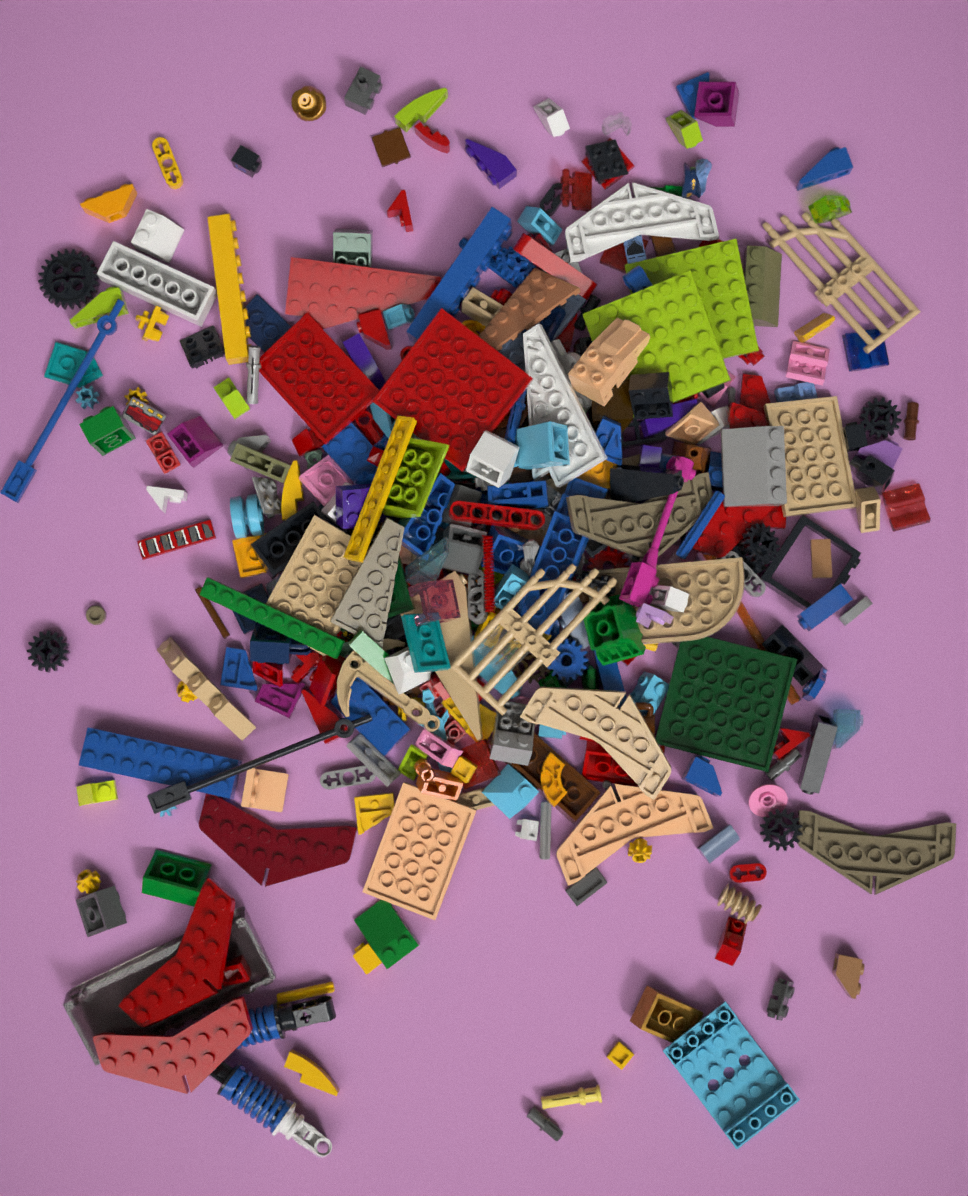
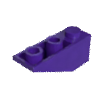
M469 139L465 140L467 155L477 161V167L481 172L485 171L488 175L487 179L493 186L496 185L500 189L517 177V169L505 155Z

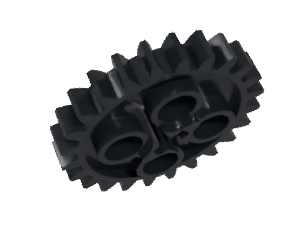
M65 249L64 254L57 251V257L51 254V261L45 259L48 265L41 266L44 272L38 273L43 278L38 280L39 284L43 285L40 287V290L44 292L43 296L49 298L48 301L51 304L54 303L57 308L62 305L64 310H66L68 305L73 310L75 304L81 308V302L87 305V298L94 299L91 293H98L94 287L100 286L99 282L96 281L100 278L96 274L98 268L94 267V261H90V257L88 255L84 256L82 251L77 254L75 249L72 250L71 254L67 249ZM76 267H82L79 272H74ZM63 268L62 273L56 274L58 269ZM83 284L82 289L77 291L76 287ZM64 286L62 292H57L59 287Z

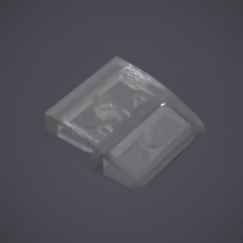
M500 624L497 625L476 650L485 657L508 631ZM513 637L489 664L498 672L522 644ZM529 650L507 672V674L530 653Z

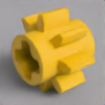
M139 387L133 391L129 389V394L124 395L128 400L125 405L127 406L133 396L135 398L139 397L140 401L148 404V400L145 399L148 394L146 392L141 393Z
M183 681L178 683L176 692L178 697H181V701L189 703L190 700L194 701L198 698Z
M638 838L633 843H629L628 856H632L634 862L644 863L647 859H651L652 845H648L645 839Z
M89 869L83 870L77 876V888L81 893L84 891L87 894L96 892L100 887L99 883H101L100 875L96 870L93 872Z

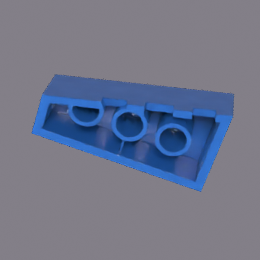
M438 473L421 517L401 518L398 524L405 527L402 546L417 557L426 560L430 554L428 552L431 544L434 543L436 538L435 533L438 525L441 524L443 519L441 518L443 511L447 508L455 486L453 482L441 473Z

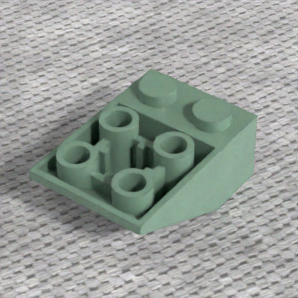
M335 229L333 232V262L372 267L373 230Z

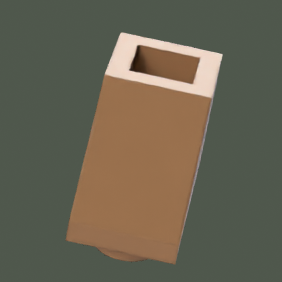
M835 953L832 973L847 996L856 999V996L861 991L859 978L864 973L865 965L862 963L863 959Z

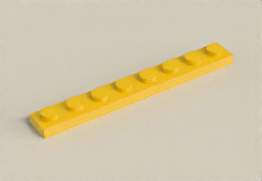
M397 416L343 557L347 560L361 563L364 561L417 420L413 417Z

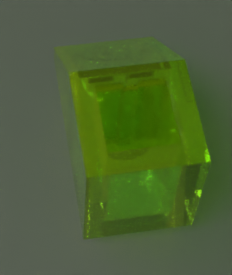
M825 195L808 206L815 223H827L834 218L838 219L852 213L850 202L846 196Z

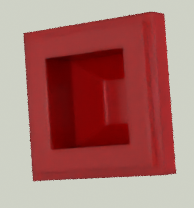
M373 446L367 461L378 467L384 451Z

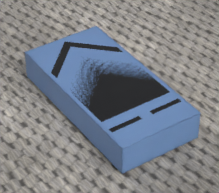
M641 235L623 242L627 264L647 260Z

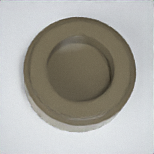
M92 606L86 612V619L93 625H101L106 620V612L100 606Z

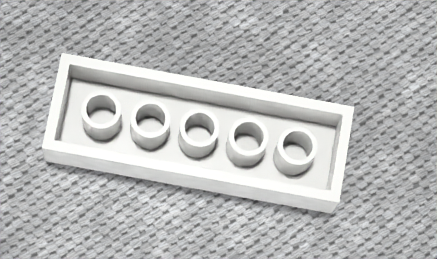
M113 241L97 272L101 281L111 286L119 287L124 292L161 307V309L202 327L217 297V291L213 286Z

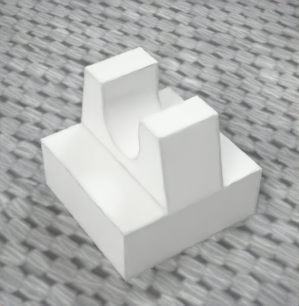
M517 820V824L522 825L521 832H515V836L520 837V839L536 841L539 821Z

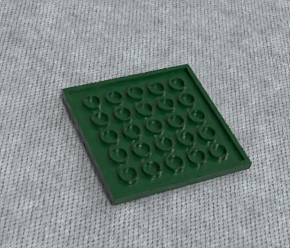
M711 637L681 641L655 739L662 746L768 772L797 659Z

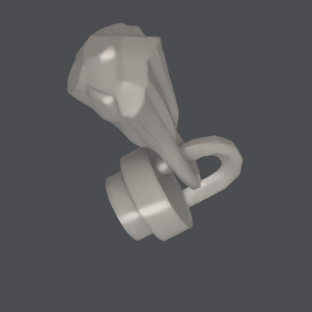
M533 539L526 541L522 546L524 559L520 562V569L525 571L528 576L532 572L535 557L540 547L538 542Z

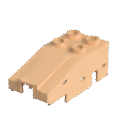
M616 318L589 345L568 373L573 389L605 407L613 396L612 388L616 384V387L619 388L638 363L637 357L649 343L650 335L641 330L639 325L629 320L623 321Z

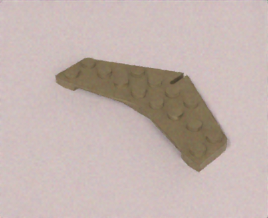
M709 472L695 475L692 480L684 482L682 490L678 491L658 549V557L694 525L711 499L712 489ZM582 495L566 497L571 528L578 535L643 559L648 549L651 548L669 495L651 498L641 504Z
M798 810V817L800 818L798 825H803L802 828H799L803 835L797 836L800 840L797 843L798 846L869 894H872L873 876H875L874 895H877L952 860L955 855L956 823L944 822L874 836L811 811Z

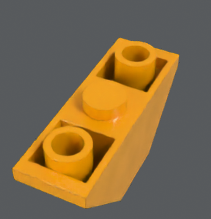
M125 184L117 190L106 191L96 198H88L83 203H80L86 214L111 223L127 217L138 193L133 184Z

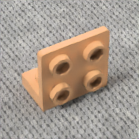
M255 768L247 770L241 806L282 812L289 775Z

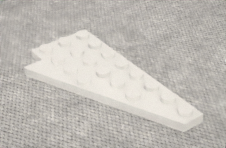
M537 324L523 333L525 373L533 378V381L527 387L529 426L550 421L567 425L570 465L532 469L533 479L538 480L550 472L556 487L560 488L608 458L542 325Z

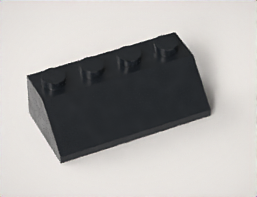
M314 501L250 544L259 562L271 579H274L285 570L314 515L329 522Z

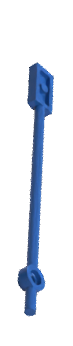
M118 299L109 316H102L98 320L97 328L99 333L27 460L25 463L18 460L0 492L2 495L19 503L37 471L32 468L34 461L106 335H112L117 331L118 325L115 319L124 305L123 301ZM110 323L111 327L106 329V324Z

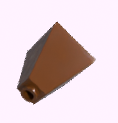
M674 441L671 455L685 457L693 461L692 469L696 470L697 475L707 473L711 448Z

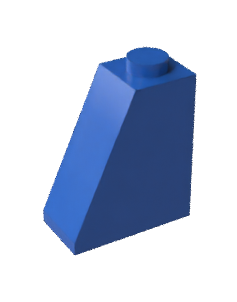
M839 584L797 615L799 619L797 621L804 630L807 629L809 632L853 599L842 584Z

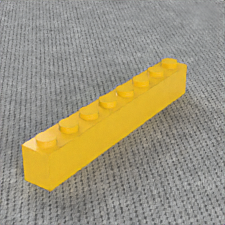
M230 214L210 216L207 218L225 357L229 365L248 362V346H252V344H249L248 338L251 337L250 327L246 326V320L249 319L248 310L244 308L243 302H246L245 290L241 288V284H244L243 274L239 273V266H242L241 257L237 255L236 249H239V241L234 236V231H237L236 221L232 220Z

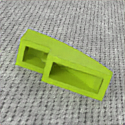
M441 88L413 100L394 116L395 124L406 133L418 120L425 124L446 101L448 90Z

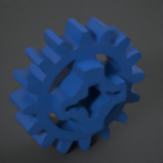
M509 246L508 250L504 247L502 251H499L495 264H497L496 270H501L500 276L505 275L506 280L512 279V283L518 280L521 284L531 271L536 268L531 261L513 250L511 246Z

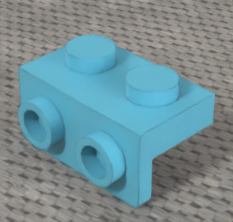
M644 671L630 695L634 702H648L652 704L654 708L653 713L655 714L667 693L669 684L656 675ZM639 710L642 714H647L648 710Z

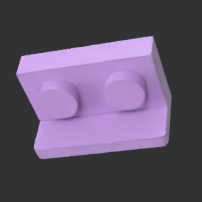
M643 603L642 607L638 608L636 613V622L647 628L651 620L661 625H664L665 622L671 624L673 616L667 612Z

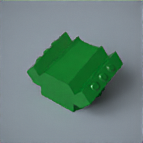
M621 594L608 597L610 600L606 605L599 602L583 619L590 648L596 651L597 658L603 666L644 655L646 649L641 641L643 634L639 629L638 622H636L637 612L632 605L619 599Z

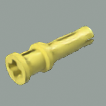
M599 1084L596 1087L586 1089L580 1087L578 1091L541 1096L543 1110L577 1103L583 1106L589 1102L598 1101L602 1103Z

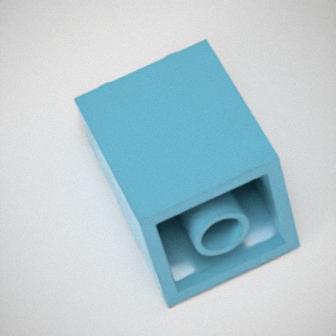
M550 421L517 429L515 441L517 446L520 447L517 454L519 468L528 470L570 465L567 425Z

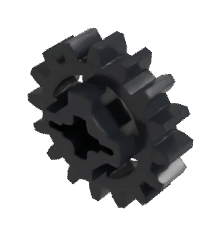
M883 397L879 402L877 398H874L872 403L868 401L866 407L863 406L861 409L863 413L859 415V418L863 419V421L859 424H864L865 432H870L869 437L875 434L876 439H879L881 435L886 439L888 434L892 436L895 433L894 430L899 429L897 423H900L902 419L897 418V416L901 414V411H895L897 405L891 406L892 400L886 403ZM868 414L871 416L870 422L868 420ZM885 415L883 420L875 422L878 417Z
M757 523L746 528V533L742 534L745 540L741 541L745 545L742 551L747 552L745 557H751L750 562H756V565H766L774 561V556L779 554L776 549L780 548V545L776 544L779 538L774 537L776 532H771L770 526L765 527L764 523Z
M47 630L46 635L44 632H39L40 637L33 636L35 642L28 643L32 646L31 649L27 650V652L31 653L28 660H34L32 666H38L39 671H43L44 668L45 672L50 673L51 668L53 671H58L57 666L64 667L63 660H69L65 657L66 654L70 653L69 650H66L69 643H63L66 638L63 636L59 637L57 632L53 635L50 630ZM54 640L58 642L60 648L55 646ZM52 649L51 653H45L47 650ZM37 655L42 657V662L38 659Z
M778 808L775 811L776 814L770 811L768 812L769 818L763 817L766 823L760 824V827L764 828L760 835L766 836L763 842L769 841V848L775 845L776 851H779L780 847L787 851L788 845L794 848L793 842H800L797 836L803 835L799 831V828H802L803 825H798L799 817L793 818L794 812L787 814V809H784L781 813ZM783 817L791 820L793 824L789 825L786 823ZM775 818L774 826L769 828L771 821ZM780 824L782 827H790V829L783 832V835L781 832H773V830L780 828ZM794 831L792 839L788 841L789 833ZM770 835L778 837L779 842L773 840Z

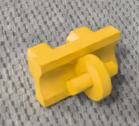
M155 306L150 319H148L149 312L145 310L142 316L136 315L135 320L139 322L138 329L143 330L144 325H147L142 340L147 342L149 339L159 342L163 332L155 329L154 325L159 323L165 326L169 315L160 311L161 307Z

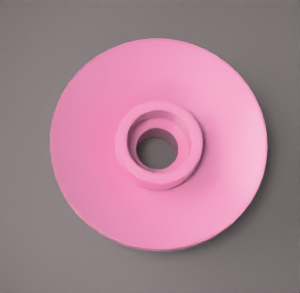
M764 784L755 788L748 799L751 811L760 817H770L768 812L771 811L776 814L775 811L778 808L782 812L788 802L785 790L776 784Z

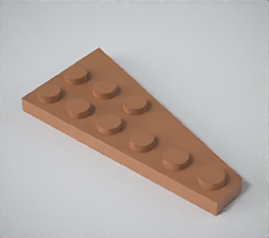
M534 268L481 332L479 337L499 351L502 349L503 344L510 339L512 341L515 340L520 332L524 329H530L550 315L552 309L558 305L562 306L567 302L566 299L573 294L575 296L579 294L580 289L573 284Z

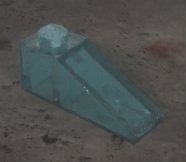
M447 537L443 538L405 567L406 582L421 592L434 585L449 553V539Z

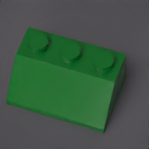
M155 850L143 876L142 893L195 907L202 886L209 878L212 864Z

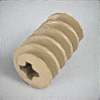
M728 883L718 898L717 906L724 903L725 911L732 908L730 914L733 915L738 912L737 919L744 916L745 924L749 921H754L762 905L759 904L755 907L756 901L751 900L749 902V896L747 895L742 898L741 891L735 894V887H731L728 890Z

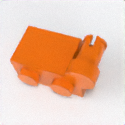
M425 759L416 761L414 769L418 774V778L415 784L422 794L453 801L458 800L463 786V782L449 772L432 769L429 762Z

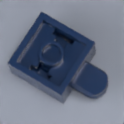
M256 622L250 639V661L289 664L292 654L308 655L311 653V648Z

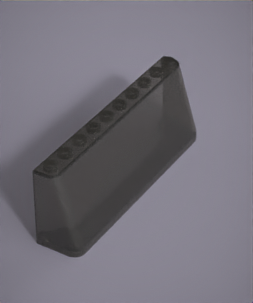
M244 906L234 910L226 963L243 954L252 971L248 982L224 986L222 983L221 989L215 988L219 993L149 1027L139 1026L119 1007V1004L129 993L177 954L184 936L183 934L75 986L66 993L63 1007L95 1066L100 1064L93 1041V1036L96 1034L111 1032L123 1035L163 1036L172 1028L178 1029L185 1022L191 1019L197 1020L203 1013L207 1011L213 1012L222 1004L238 998V996L244 993L250 994L257 987L269 985L274 981L276 973Z

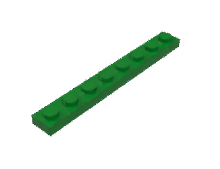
M210 577L206 578L200 592L202 597L335 659L338 658L345 642L341 638Z

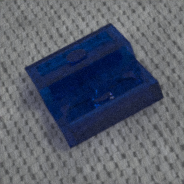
M878 329L865 330L873 340L882 334ZM845 333L842 335L849 372L889 365L885 341L867 354L863 350L867 344L857 333Z

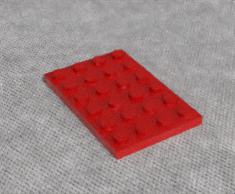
M308 313L271 346L259 360V363H261L259 372L325 445L373 403L372 400L380 391Z

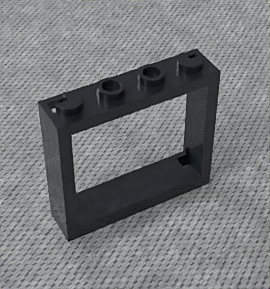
M804 515L800 517L778 550L779 554L775 556L774 561H771L760 578L767 587L802 610L807 609L812 604L771 577L804 527H807L824 539H831L833 545L851 556L828 592L839 584L845 585L851 576L848 574L851 568L855 569L861 561L859 559L861 552Z

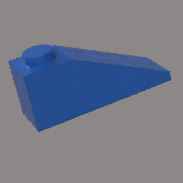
M836 147L831 149L798 182L797 191L849 175L853 165L847 148L840 149Z
M546 481L505 484L499 488L487 486L488 504L524 509L549 507Z

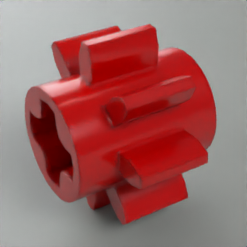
M501 288L500 291L495 289L490 297L504 306L512 294L508 290Z

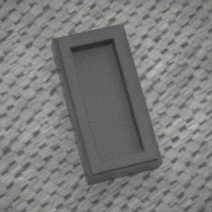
M595 867L585 877L567 888L565 892L575 905L578 906L608 882Z

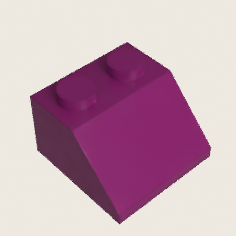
M699 82L695 118L716 127H735L739 90L736 82Z

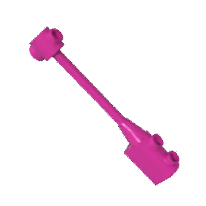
M672 457L666 465V469L682 470L684 482L692 480L696 475V470L692 469L694 462L688 458ZM678 492L668 496L651 548L648 549L642 562L631 563L619 597L620 600L630 605L642 607L643 603L650 605L653 600V596L649 593L651 587H656L659 582V577L655 576L657 573L658 549Z

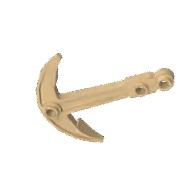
M383 639L382 649L385 652L405 647V642ZM353 651L346 658L337 678V699L345 717H349V700L352 691L350 687L355 678L358 677L399 706L415 722L423 724L427 731L434 732L439 728L440 720L438 717L430 715L429 710L415 699H410L406 694L398 695L395 685L382 676L356 651ZM356 661L358 666L352 667L351 662ZM414 709L419 711L418 716L413 715L412 711ZM429 721L434 722L435 726L433 728L428 726Z

